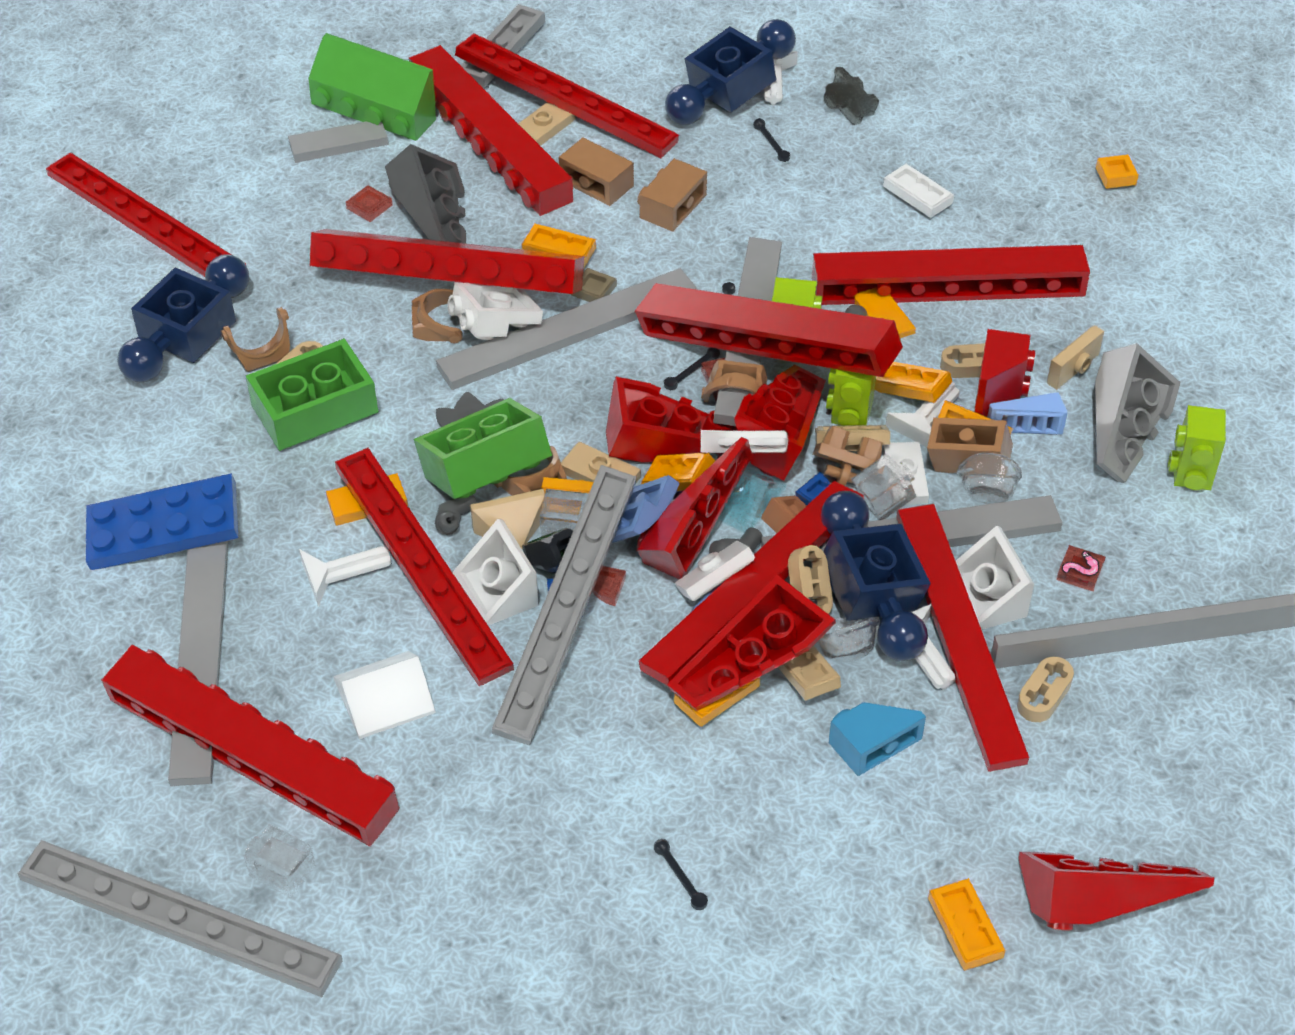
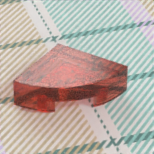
M602 566L592 591L593 594L606 604L616 606L626 579V571Z

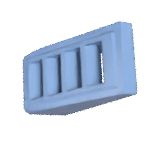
M1059 392L991 403L987 417L993 420L1007 421V425L1013 428L1012 433L1063 434L1067 409ZM1003 415H1007V419H1002Z

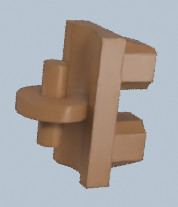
M830 426L823 441L815 445L812 454L841 464L840 467L827 464L824 471L825 475L836 478L835 481L844 486L847 482L859 486L862 475L851 472V468L872 475L882 473L885 463L879 461L883 442L862 437L857 454L845 450L850 432L836 426Z

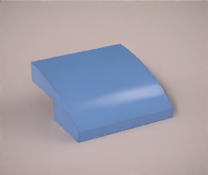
M667 475L635 486L612 543L639 535L652 526L670 504L680 483Z

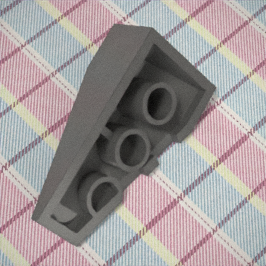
M410 144L385 166L389 179L388 183L392 192L429 240L466 243V230L459 223V218L465 217V208L458 204V198L465 196V189L457 164Z

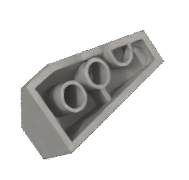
M1137 343L1104 352L1095 380L1097 465L1117 482L1121 483L1127 481L1143 457L1142 445L1145 440H1154L1159 433L1155 427L1159 419L1166 420L1173 412L1181 383Z

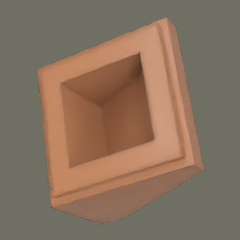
M796 495L773 497L769 501L761 519L778 533L807 505Z

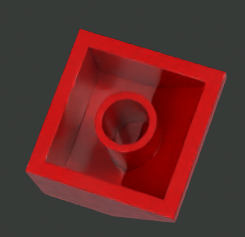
M987 329L974 412L987 417L991 403L1020 399L1021 396L1028 397L1031 376L1025 375V371H1033L1036 350H1029L1031 335Z

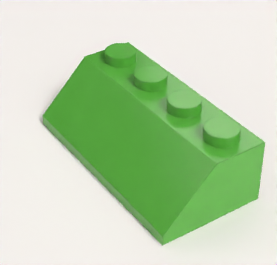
M328 33L322 37L308 77L311 104L361 122L367 121L376 125L382 122L386 131L417 141L436 121L433 69Z

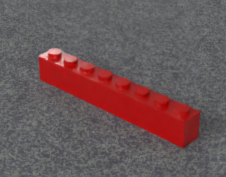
M441 45L408 58L410 62L433 69L435 107L439 110L442 119L445 122L449 121L455 127L460 138H466L471 143L474 152L477 155H482L487 160L490 169L494 173L498 172L504 178L510 190L515 189L526 207H532L542 216L573 202V178Z
M331 229L311 232L310 266L565 294H574L581 291L583 284L585 256Z
M1083 245L813 253L812 281H817L816 295L822 296V305L855 304L853 296L877 287L879 295L887 296L890 294L896 303L1085 297L1090 276V268Z
M655 283L634 310L644 334L649 337L878 377L885 375L903 348L894 320Z
M131 645L101 679L110 701L172 735V731L192 737L201 748L206 750L212 746V757L216 761L370 847L400 809L395 788L387 779L379 775H375L374 778L362 772L360 767L347 757L339 759L331 755L318 741L312 738H308L307 741L295 735L294 731L280 720L272 722L264 718L253 705L247 702L237 703L230 699L229 695L222 688L214 684L208 687L199 682L196 676L184 667L176 669L170 666L161 655L151 649L145 652Z

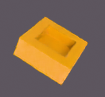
M1128 154L1097 158L1096 170L1105 189L1137 185L1139 174Z

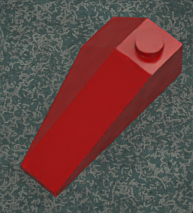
M794 364L777 375L769 385L763 384L755 394L751 395L749 393L743 397L734 418L738 431L784 430L788 435V448L786 452L752 453L753 456L750 463L753 466L759 468L761 472L768 476H775L783 481L785 480L803 449L826 382L825 379Z
M615 377L606 426L608 454L611 457L644 463L653 462L655 457L659 455L701 453V430L738 431L736 426L713 423L715 410L710 411L708 414L691 406L692 400L681 396L680 400L677 401L660 394L661 387L651 383ZM709 453V454H710L713 458H719V457H720L722 454H724V453Z
M739 438L667 506L659 519L650 528L641 533L637 543V551L644 564L677 579H681L688 574L753 456L748 439Z
M776 575L667 683V686L690 707L698 711L809 651L836 621L779 575Z
M1019 851V863L1031 912L1047 921L1046 926L1058 930H1072L1073 924L1090 925L1214 886L1215 877L1192 867L1141 862L1138 863L1137 871L1133 870V865L1109 858L1099 857V865L1094 866L1093 863L1074 859L1072 854Z

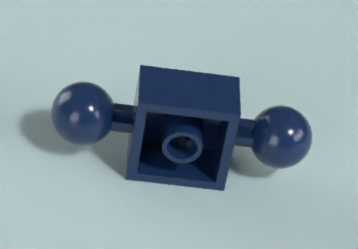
M781 19L769 20L760 27L757 33V41L729 26L685 57L689 84L675 86L668 93L665 100V110L670 119L681 125H689L696 122L704 112L705 100L710 99L727 111L733 112L776 81L773 59H782L788 56L794 49L796 35L792 26Z
M220 255L208 264L205 280L176 267L172 269L131 308L138 337L126 341L118 352L117 362L121 373L134 382H147L154 379L162 370L164 351L194 363L222 336L221 330H223L224 326L228 325L230 328L236 322L232 298L243 293L248 286L249 271L246 264L236 256Z
M838 491L826 499L821 509V521L831 534L823 552L827 558L830 583L847 621L874 617L882 618L877 631V641L880 649L886 656L896 661L912 660L923 652L928 640L926 625L919 616L912 612L918 609L931 583L902 524L867 527L870 513L866 501L855 492Z

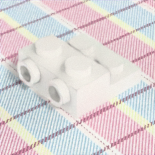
M454 283L453 295H450L448 299V312L451 316H458L461 329L469 330L474 337L482 340H491L494 337H507L509 324L514 327L523 328L527 327L528 324H541L543 311L523 289L472 283Z

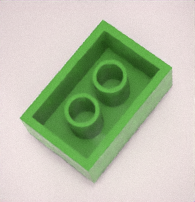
M345 338L245 375L251 406L279 451L378 413L374 381Z
M511 398L413 439L425 478L454 499L472 496L476 489L488 484L501 483L508 479L510 474L521 469L535 468L542 460L552 456L542 416Z

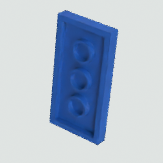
M232 473L86 505V563L90 570L102 569L239 538L236 482Z

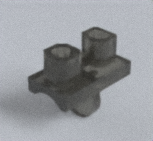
M836 67L833 82L825 87L824 103L831 109L838 108L852 125L860 124L864 116L874 115L879 99L874 94H867L863 90V82L859 77L851 76L844 67Z

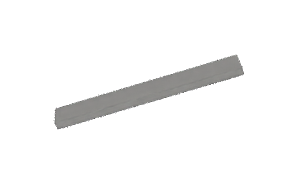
M749 237L738 296L772 301L782 241ZM728 350L725 357L727 361L757 365L761 364L762 356ZM737 388L719 389L713 423L736 426L734 418L743 397L749 393L753 395V393Z
M679 268L541 321V324H530L527 327L509 332L507 337H496L436 360L437 369L451 390H455L637 320L638 318L634 310L655 283L697 289V287L683 270Z
M604 465L600 466L493 724V734L526 745L531 744L635 487L636 476Z
M1051 495L937 512L950 547L976 544L996 525L1002 528L1008 539L1058 532L1062 528V520ZM897 518L869 521L867 527L898 524ZM773 536L761 537V547ZM829 538L819 547L822 551H824ZM805 560L803 562L804 566L812 568L811 561Z
M228 541L192 548L187 551L178 668L184 667L196 676L199 682L208 687L211 684L219 686ZM172 731L168 777L170 786L212 784V746L207 750L203 749L195 742L194 738Z
M1295 593L999 634L994 636L991 656L996 669L1040 663L1048 657L1069 659L1294 627Z
M43 840L39 842L18 872L21 881L319 997H323L343 962L341 954Z

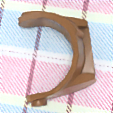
M433 289L412 300L414 338L423 341H449L451 343H458L462 340L463 333L459 328L437 323L428 315L434 308L448 304L449 296L453 295L452 289Z
M282 307L276 309L279 321L276 334L267 344L260 348L252 350L240 348L235 343L228 325L224 326L223 330H221L223 340L227 342L231 350L238 356L247 371L280 361L290 352V340L286 320H289L286 309Z
M717 360L711 370L707 386L702 387L701 398L704 399V402H709L712 392L724 388L743 389L755 394L761 385H767L765 368L763 365Z
M550 446L552 456L546 458L550 462L546 468L528 476H509L505 481L494 485L497 488L502 487L513 496L542 489L544 477L567 479L556 449Z

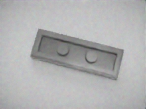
M366 121L288 136L295 163L389 145L388 136L382 122L376 125Z

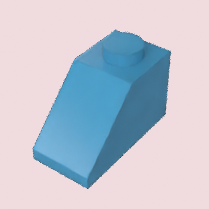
M863 702L852 709L840 711L831 720L828 743L854 773L860 776L923 738L926 716L917 710Z

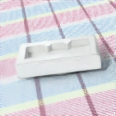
M908 164L901 166L884 177L883 187L930 218L953 204L954 194Z
M893 442L883 445L882 452L891 506L928 504L929 492L920 442Z
M735 541L719 553L713 552L704 556L698 562V567L676 581L675 585L682 595L691 601H695L754 561L755 556L748 546Z

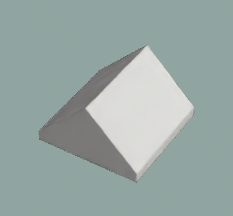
M497 519L453 571V574L488 626L538 606L536 571L504 520Z
M996 525L956 560L981 630L1026 618L1034 588L1032 579L1002 528Z
M409 651L333 676L359 739L435 713L419 657Z

